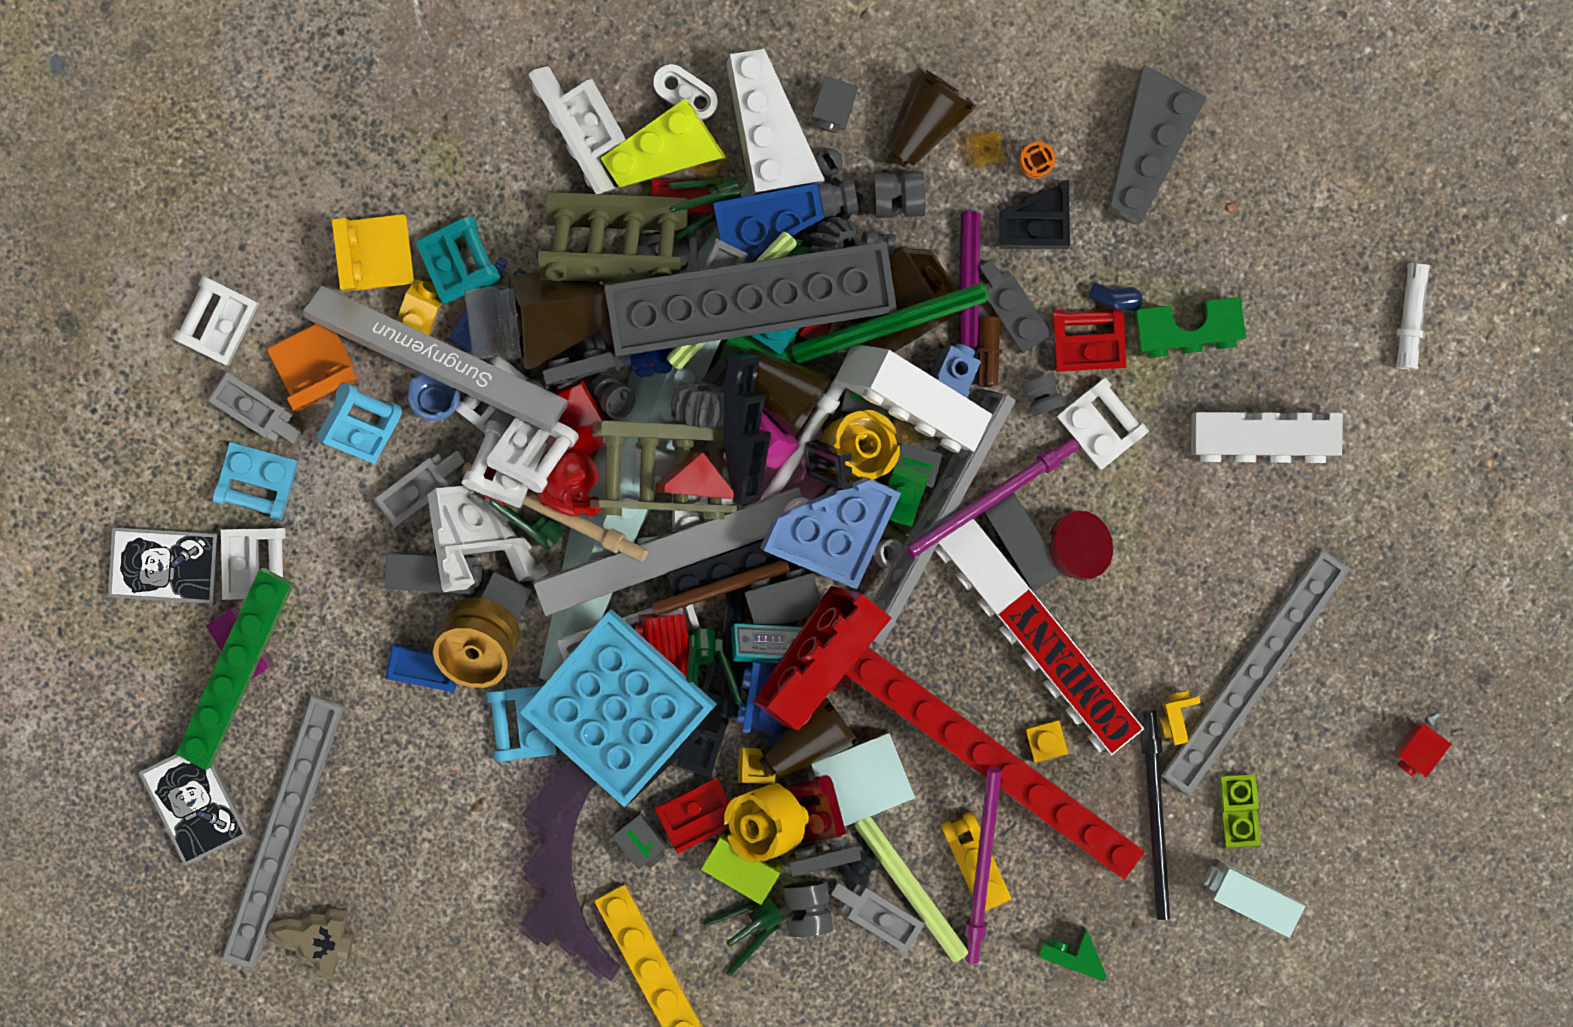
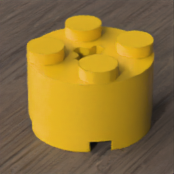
M873 410L856 411L834 421L824 430L820 439L823 443L851 453V461H846L845 465L852 467V474L846 475V478L853 482L865 477L875 480L888 474L896 465L900 455V444L897 445L895 437L897 432L894 425L884 415ZM829 468L825 469V470H827V471H830V472L836 474V471H834V470H831V469H829Z
M779 783L766 785L735 797L728 804L724 815V825L729 824L731 835L727 836L732 849L742 859L753 863L756 861H767L796 849L803 839L805 825L809 820L805 807L801 806L794 795Z

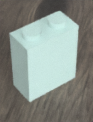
M889 731L860 741L850 748L812 764L813 770L807 772L810 781H813L816 776H830L834 784L844 827L915 799Z
M1220 860L1216 867L1212 865L1209 868L1203 884L1206 885L1204 892L1214 901L1289 938L1305 908V905L1294 897Z

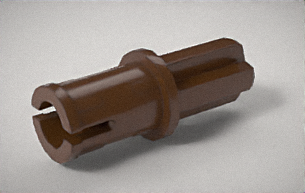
M979 318V348L975 349V353L978 354V360L981 361L978 368V385L981 387L992 388L998 385L999 355L1003 354V350L999 349L1001 318Z

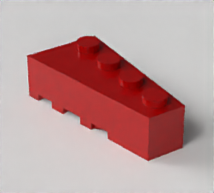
M830 586L753 700V703L783 726L799 730L809 721L812 713L892 617L862 593Z

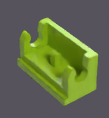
M725 830L721 832L701 870L762 905L781 874L784 863L776 858L763 862H748L737 855L729 844L727 836L731 835L730 831Z

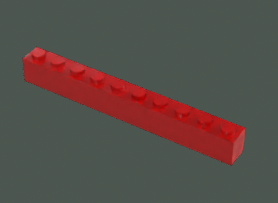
M869 646L847 671L846 675L985 778L987 777L988 768L996 767L1001 769V790L1123 880L1126 879L1145 853L1137 844Z

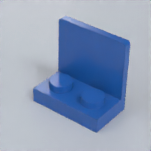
M753 662V666L746 665L742 688L749 689L747 701L742 700V704L739 705L737 723L743 724V732L750 733V729L775 733L782 725L753 703V700L778 663Z

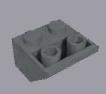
M804 567L784 573L785 579L772 583L771 578L753 582L750 585L751 589L745 590V595L754 625L779 626L810 617L821 601L813 572L806 573Z

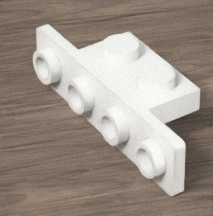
M548 66L531 71L529 77L532 80L533 90L544 101L550 112L549 117L553 125L561 131L567 142L566 146L569 154L578 161L584 172L586 184L596 194H604L614 190L616 184L600 157L626 141V138L592 79L586 80L564 94Z

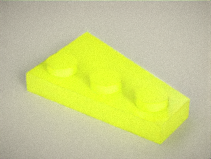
M683 99L601 157V160L617 185L623 188L703 163L723 159L726 156L690 101Z

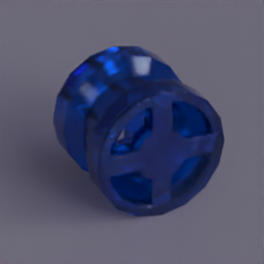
M667 348L630 354L631 366L634 372L641 378L651 377L654 373L659 375L669 373L673 365L668 362L667 356L672 349Z

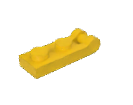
M971 810L962 814L964 818L953 823L949 820L940 825L973 896L980 826ZM970 831L973 839L960 844L957 836ZM991 856L985 911L1012 900L993 856Z

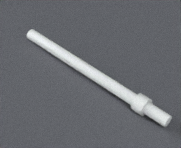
M833 381L827 392L823 393L816 404V410L796 440L800 445L799 449L780 466L760 500L781 493L805 454L806 442L812 441L828 415L834 414L840 404L838 399L846 387Z

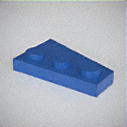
M818 183L713 203L720 240L748 253L744 262L764 252L782 232H787L793 236L824 218Z

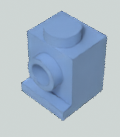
M957 343L955 347L951 345L942 348L930 376L967 398L970 392L968 390L981 361L973 357L975 354L973 349ZM956 364L963 367L960 375L955 370Z

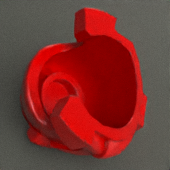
M568 447L547 477L548 483L541 493L536 492L543 506H548L561 514L571 517L586 514L587 518L601 512V508L590 507V500L600 499L596 496L589 497L588 494L599 480V469L596 463L584 451Z

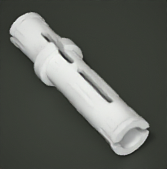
M1408 263L1401 328L1397 329L1396 335L1400 337L1396 368L1418 370L1421 339H1425V331H1422L1430 265Z

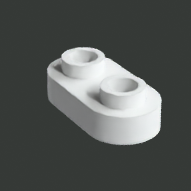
M665 65L656 72L654 88L662 99L673 106L683 99H688L701 120H706L714 115L718 107V99L715 91L710 86L677 65ZM668 78H675L678 81V86L675 89L669 90L665 87V81ZM704 97L707 100L706 107L697 109L694 106L695 99Z

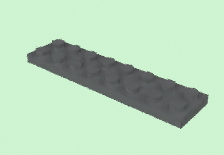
M886 241L604 285L615 356L876 316L897 311Z

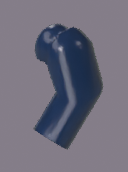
M1099 283L1093 285L1089 295L1090 299L1118 311L1138 310L1142 306L1143 299L1141 292L1136 288L1111 289Z

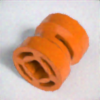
M1036 141L1027 145L1018 158L1020 172L1029 179L1038 180L1044 178L1055 165L1056 157L1053 149L1044 142Z

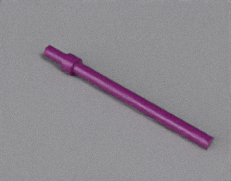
M1071 437L1055 449L1048 448L1039 454L1035 462L907 545L905 548L909 556L915 558L1044 472L1048 474L1059 467L1060 461L1080 449L1078 441Z
M996 767L987 769L970 919L966 921L965 936L968 938L966 948L968 954L965 957V961L972 964L979 962L981 940L985 938L987 928L984 915L1002 772L1001 769Z

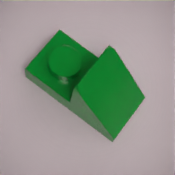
M898 464L894 466L887 486L898 490L901 494L889 521L908 527L913 526L916 511L929 474Z
M1084 926L1081 929L1073 951L1069 950L1071 945L1053 937H1051L1050 942L1040 940L1036 950L1038 957L1097 980L1105 981L1107 975Z

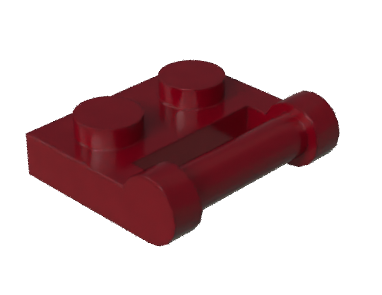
M816 776L813 781L786 785L783 782L779 783L790 791L795 798L815 794L820 799V803L803 806L808 812L809 820L805 825L801 843L837 838L846 834L834 784L830 776Z

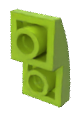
M1256 774L1220 777L1224 849L1260 847Z

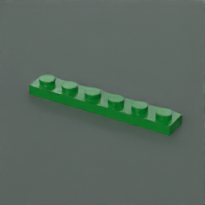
M266 568L259 569L176 755L204 770L211 768L294 586L293 582Z

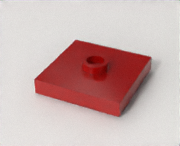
M581 379L553 392V394L567 400V408L558 422L572 428L579 435V439L571 449H580L587 455L607 446V443H603L604 436H592L593 422L606 420L583 380ZM551 435L544 442L546 443L544 455L547 454L556 441V438Z

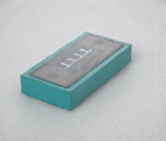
M734 624L731 628L733 661L779 663L802 627Z

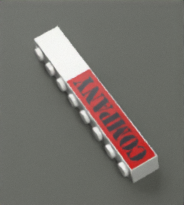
M974 519L939 541L935 548L936 553L945 563L952 560L960 570L955 574L958 580L967 590L974 587L982 597L977 601L980 607L989 617L995 614L1004 624L999 628L1001 633L1011 644L1017 641L1026 651L1021 655L1023 660L1033 672L1039 668L1048 678L1043 682L1045 687L1055 699L1061 695L1070 705L1065 711L1077 726L1082 722L1091 731L1087 738L1099 753L1106 750L1110 755H1113L1144 730L1142 725Z

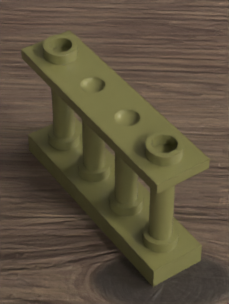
M547 192L545 201L547 225L555 226L552 252H538L540 279L623 283L680 274L681 257H672L674 231H682L687 228L688 214L687 209L670 212L669 207L687 201V198ZM569 227L590 228L587 253L566 252ZM604 228L625 229L622 255L601 254ZM639 230L660 231L658 256L637 255Z
M617 421L593 422L592 436H604L603 443H607L605 500H590V507L601 508L600 515H622L623 508L704 512L703 519L725 520V513L737 512V506L722 505V499L708 497V505L688 504V495L674 494L673 503L653 502L656 446H659V439L672 440V446L676 447L675 468L690 456V447H693L694 441H706V448H710L709 461L723 477L724 427H715L713 429L702 427L699 429L695 426ZM625 437L638 438V445H641L639 502L619 501L621 444H625Z

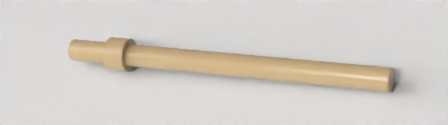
M467 462L463 466L461 474L465 475L466 471H470L473 464ZM527 492L523 505L603 543V548L617 554L620 551L640 562H643L647 557L648 549L627 540L625 534L613 528L607 530L578 515L571 517L561 514L548 506H543L537 495Z

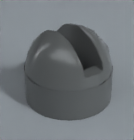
M833 148L822 149L815 157L823 176H834L842 168V156ZM826 153L829 154L831 161L836 167L831 171L822 156Z

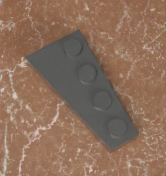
M1143 65L1139 70L1106 210L1135 225L1142 223L1207 98L1206 96Z

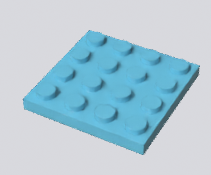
M611 609L520 713L625 808L717 704L693 682H687L686 676Z

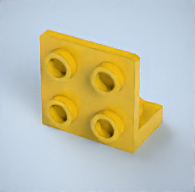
M404 214L352 221L347 218L332 219L340 290L352 292L413 284L415 280L407 217Z

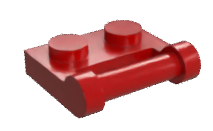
M1113 308L1111 310L1064 312L1063 309L1052 310L1056 372L1127 368L1124 311H1118ZM1112 324L1113 334L1065 336V326Z

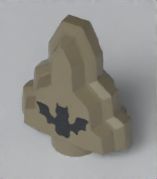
M329 909L326 914L311 913L304 920L286 918L274 921L269 924L267 936L281 948L295 951L300 962L312 966L314 974L328 979L333 978L339 960L348 961L354 940V934L346 932L348 911Z

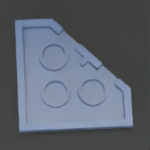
M865 477L853 482V488L834 490L775 515L760 548L770 554L857 589L901 493L896 489Z

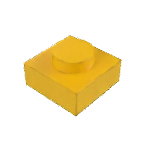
M1059 720L1025 728L1034 763L1068 754Z
M739 748L738 783L764 785L775 783L776 774L771 777L759 761L764 756L760 751L761 749Z

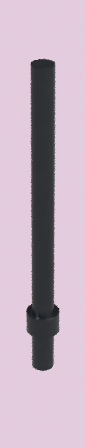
M1156 710L1142 711L1144 739H1141L1142 754H1145L1156 918L1157 920L1170 919V903L1159 753L1163 752L1162 738H1158Z

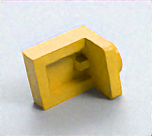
M416 279L406 292L397 317V321L429 336L440 306L443 303L432 282Z
M1183 690L1169 694L1170 700L1161 702L1165 716L1159 719L1164 739L1170 738L1171 743L1174 745L1189 742L1181 708L1201 703L1198 695H1190L1189 690Z

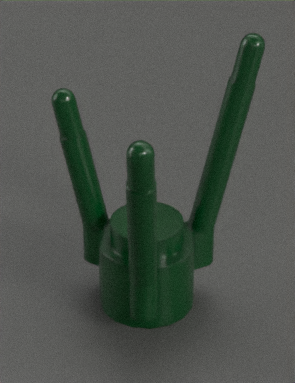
M722 176L705 180L669 183L670 189L712 187L707 189V195L671 205L669 207L670 212L685 210L706 203H710L714 209L713 203L742 197L735 178L723 180ZM715 211L677 233L676 239L681 240L716 220Z
M494 499L489 500L490 506L531 535L546 551L555 545L565 533V530L560 526V522L550 517L547 518L544 514L540 515L531 524L507 505L503 506Z
M696 629L689 632L686 681L689 683L693 681L698 687L699 664L713 662L714 656L718 654L735 703L741 705L742 699L725 653L724 640H716V632L711 629Z
M769 896L762 905L751 900L749 903L703 921L704 926H710L753 909V912L748 914L752 923L729 939L726 943L728 947H732L755 929H758L759 932L763 930L727 970V975H733L768 936L780 928L778 923L784 920V917Z

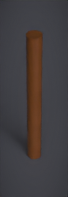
M781 559L653 602L652 606L656 616L751 585L753 582L790 572L787 560Z

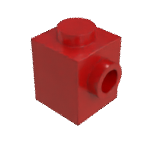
M1416 721L1392 755L1400 760L1397 766L1414 778L1418 773L1427 778L1452 744L1426 724Z

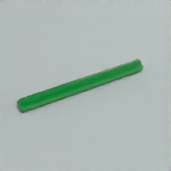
M978 283L893 313L797 343L791 347V352L795 362L802 363L985 303L990 299L989 292L984 283Z

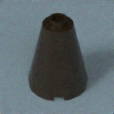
M919 66L914 72L886 147L890 150L888 157L904 168L908 163L915 166L973 112L976 104L968 97L964 100L958 96L959 90L928 70L925 72Z
M750 348L747 353L760 356L754 391L766 394L763 410L787 434L795 437L806 422L814 406L820 400L831 379L823 373ZM740 350L738 354H744L745 352Z
M826 697L812 713L809 721L799 730L781 725L761 748L760 751L764 756L759 761L771 777L777 773L783 778L857 744L859 740Z

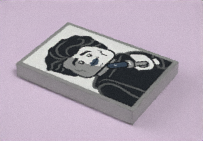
M112 527L108 597L214 604L219 534Z
M175 754L139 772L184 866L249 835L214 762L211 768L204 770Z

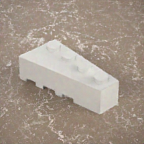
M765 49L730 54L726 67L750 195L818 183V185L823 184L825 181Z
M858 344L851 346L834 380L862 396L867 401L888 410V413L895 418L915 425L914 429L928 437H937L941 440L940 445L955 453H959L960 449L975 452L993 415L888 349Z
M1192 413L1191 455H1200V462H1221V455H1235V462H1256V456H1270V462L1291 463V456H1305V463H1326V456L1342 455L1343 413Z

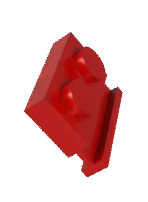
M718 777L655 807V811L677 854L729 829V824L724 825V815L730 801Z

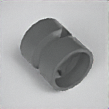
M894 172L874 173L875 217L895 218L898 212H902L905 217L925 216L924 172H903L901 177H897Z
M807 881L783 886L785 907L791 909V913L787 915L790 937L816 936L833 931L831 910L825 908V905L830 902L827 881Z

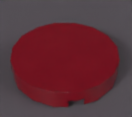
M1074 511L1059 517L1051 528L1052 543H1049V553L1055 566L1063 575L1069 578L1080 579V581H1087L1103 574L1109 567L1113 556V539L1108 527L1098 516L1088 511Z

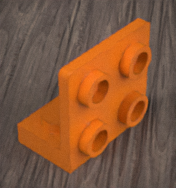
M315 324L268 348V353L290 394L287 400L293 411L299 412L335 394L342 383L353 385L361 381L338 333L321 325Z

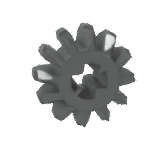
M840 217L826 218L825 221L815 224L816 232L809 235L812 240V246L807 248V250L814 253L865 245L860 241L863 231L857 229L856 223L849 219H841Z
M690 381L678 384L674 390V396L671 398V416L679 423H685L687 426H695L699 429L702 427L713 429L724 426L725 388L717 387L715 384H707L703 381L701 383Z

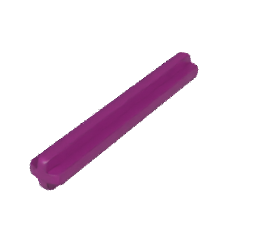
M964 211L961 214L959 290L980 283L981 214L977 211ZM979 305L959 312L958 344L966 345L971 349L978 347Z

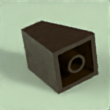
M901 247L889 257L897 310L957 291V288L932 250ZM961 311L863 343L865 346L896 352ZM882 315L850 319V321L858 324Z
M540 272L508 276L512 340L526 369L535 368L608 326V307L603 282L540 279Z

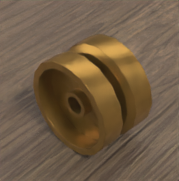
M466 598L456 602L449 609L443 627L440 629L435 640L433 656L436 665L445 676L457 684L470 688H486L497 684L506 675L511 658L517 648L521 634L518 621L504 606L486 598Z

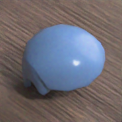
M421 373L410 381L408 402L414 414L425 421H441L452 415L458 408L461 391Z

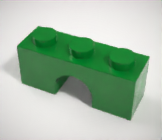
M1241 297L1210 300L1201 303L1203 319L1200 326L1194 331H1185L1176 325L1173 319L1172 306L1133 311L1138 353L1147 352V358L1149 359L1168 356V349L1181 348L1182 354L1203 352L1202 345L1216 343L1217 350L1238 347L1237 340L1246 339Z

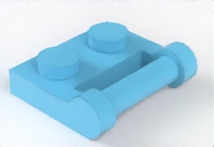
M342 383L336 391V401L316 438L326 445L375 464L401 417L402 409L400 405L390 401L386 403L358 392L357 388L353 385ZM355 405L379 415L381 419L375 425L349 414V411Z
M229 442L219 482L214 492L213 503L220 505L225 503L234 504L270 514L271 519L282 521L299 461ZM232 479L278 491L276 499L272 501L230 489Z
M544 685L486 692L487 703H491L496 742V751H493L494 762L557 755V746L520 713ZM515 700L520 747L510 748L505 701Z

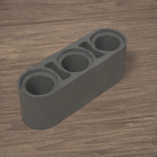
M1014 492L983 512L1024 581L1033 592L1062 575V572L1055 566L1049 549Z

